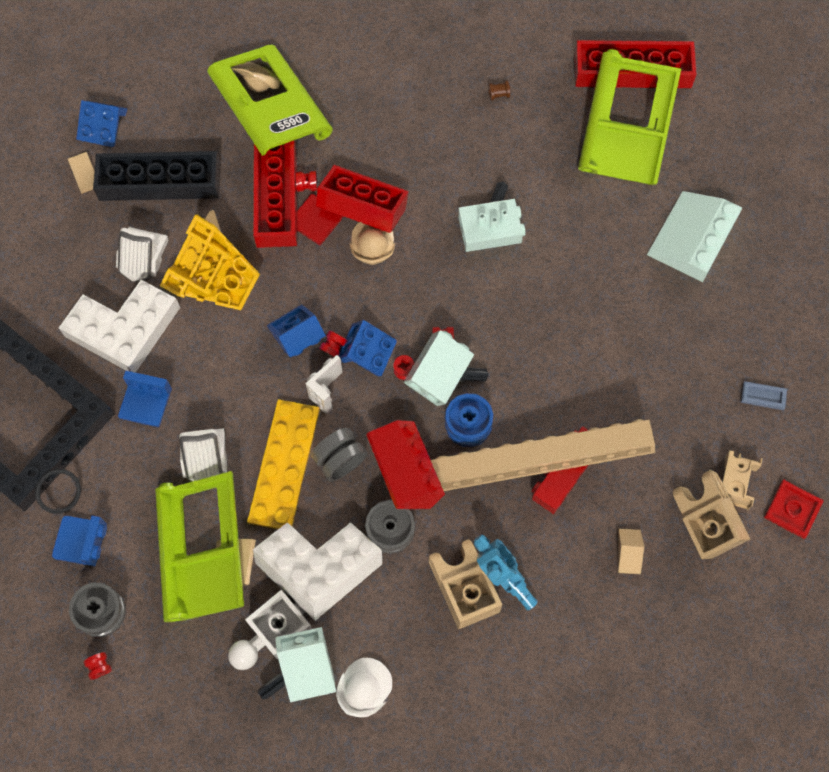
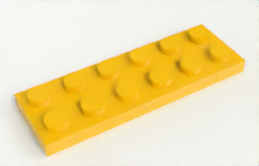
M284 400L277 401L247 521L248 524L277 530L286 523H289L291 526L293 525L320 407Z

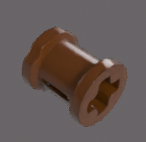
M508 80L500 84L488 83L490 101L498 97L510 98L511 93Z

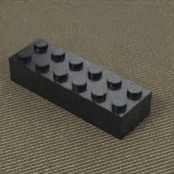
M217 151L96 153L93 190L99 201L219 199L220 160Z

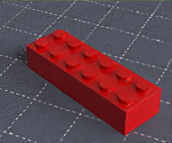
M577 40L574 53L575 87L596 86L602 54L607 52V50L618 51L622 58L680 68L681 72L677 88H692L697 75L694 41ZM621 69L618 74L616 87L656 88L658 77L656 75Z
M296 140L271 148L265 155H261L254 144V240L257 248L297 246Z

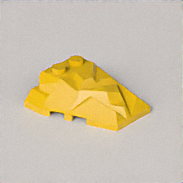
M195 215L186 232L188 236L174 264L168 268L160 286L179 297L197 298V301L201 302L204 300L213 301L215 305L242 310L260 274L214 224Z

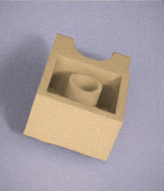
M709 470L702 476L705 490L702 498L699 500L695 499L690 490L685 487H677L673 490L674 499L684 517L682 519L701 559H712L750 540L720 477L716 472Z
M471 540L462 542L461 554L463 562L457 566L448 565L439 553L429 555L430 567L458 630L498 614L502 608V603L492 582L478 565V554ZM467 594L471 597L475 596V599H468Z

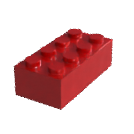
M334 165L318 186L316 207L391 233L406 210L409 191Z

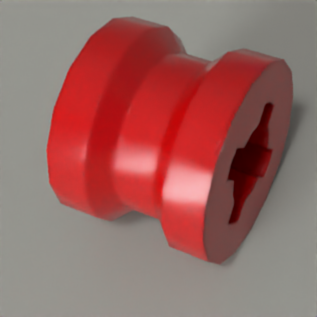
M401 355L395 359L393 363L394 374L398 379H406L414 366L413 359L407 355Z
M105 652L95 654L84 660V666L89 669L88 676L90 680L97 679L112 671L111 666L106 662L107 655Z

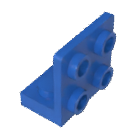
M81 100L77 140L114 147L119 116H126L127 108Z
M361 320L351 325L346 336L347 342L345 346L341 347L339 357L341 363L353 361L374 375L382 376L397 341L365 320Z
M125 371L123 379L128 387L118 417L127 421L159 427L172 390L167 379Z

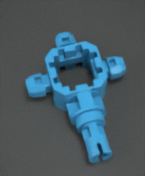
M484 535L475 538L474 545L479 551L477 557L478 565L490 581L496 586L501 584L507 593L516 596L526 610L532 609L538 601L526 588L525 578L517 569L516 559L502 541L496 539L490 543Z

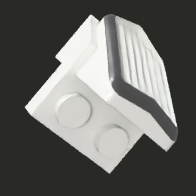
M131 227L128 229L121 228L116 268L131 282L146 280L150 276L155 277L162 261L161 256L168 243V236Z
M224 428L180 433V463L183 478H187L192 482L227 472Z

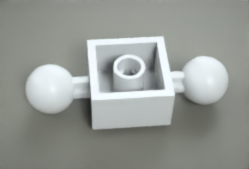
M280 590L245 619L257 635L250 641L240 640L230 647L228 658L231 665L238 670L250 669L258 659V651L265 645L275 658L278 659L276 637L312 629L311 625L302 615L306 611L297 603L293 604L285 593ZM278 620L281 623L285 621L282 628L275 629L277 627L275 623Z

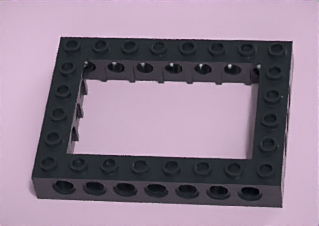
M0 320V350L7 352L16 363L22 364L31 375L37 376L47 388L53 389L62 400L68 401L77 411L18 476L0 462V492L25 512L36 501L35 490L39 479L45 473L54 469H65L115 414L106 403ZM59 473L51 475L44 480L40 487V495L59 476Z

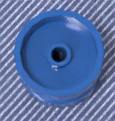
M466 393L453 399L446 409L445 429L449 438L462 447H474L487 440L493 423L491 405L477 394Z

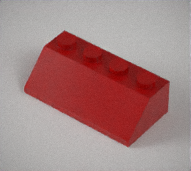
M397 420L366 434L396 509H431L445 495L414 421Z

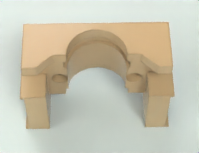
M729 451L725 457V473L722 483L733 505L748 511L754 502V497L746 495L751 470L757 471L761 467L763 458L758 462L740 457L741 454L736 458L733 456L734 451Z

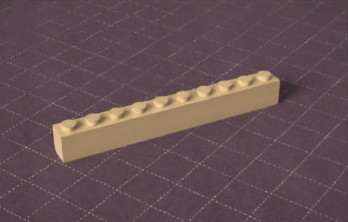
M638 419L623 425L619 423L612 424L607 428H591L580 433L569 432L558 437L547 436L542 440L536 441L525 440L520 444H504L493 449L482 448L477 452L471 453L460 452L450 457L439 456L431 460L443 490L448 491L655 453V442L650 420Z

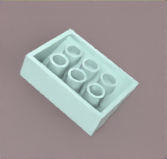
M682 191L647 255L703 282L737 220L742 207L722 198Z

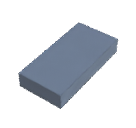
M744 381L741 403L784 410L787 389Z

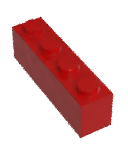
M582 426L579 431L574 430V432H585L588 429ZM588 465L544 473L546 476L544 481H538L531 491L534 493L532 500L552 514H555Z

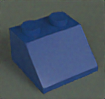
M303 305L298 306L267 325L274 338L289 357L301 354L303 349L319 343L321 338L326 336L316 316Z

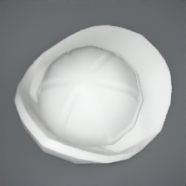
M372 658L356 660L348 667L345 674H342L338 683L336 697L340 707L346 714L355 717H368L375 714L386 703H383V701L391 692V674L378 660Z

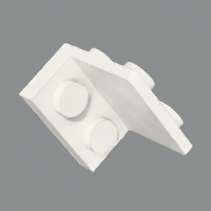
M339 356L328 359L323 364V368L318 373L314 372L311 374L306 382L309 398L326 415L333 409L330 397L331 392L327 386L343 373Z

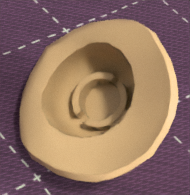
M246 62L231 68L243 76L247 87L254 92H264L269 88L279 89L280 82L277 75L259 64Z
M359 222L352 231V245L350 243L352 254L356 259L366 264L375 265L382 263L393 254L395 243L393 244V231L388 233Z

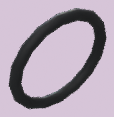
M54 469L45 473L39 479L35 490V497L40 507L49 513L55 514L69 511L77 504L81 495L79 479L66 469ZM56 473L70 476L77 488L74 500L62 509L47 507L40 497V487L44 480Z

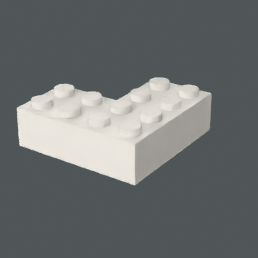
M140 280L118 313L82 295L59 329L66 338L124 370L136 373L180 309V306L175 297Z
M289 523L284 524L253 549L256 565L315 621L382 565V550L352 523H349L319 549L311 545Z

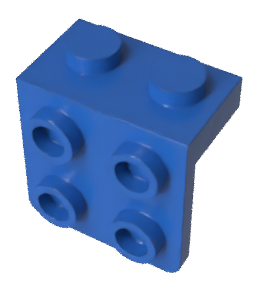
M64 516L60 524L52 557L56 560L96 566V562L101 554L102 540L106 535L107 523L101 517L91 516V520Z

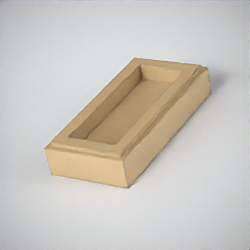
M87 152L69 158V164L81 193L93 190L94 169Z

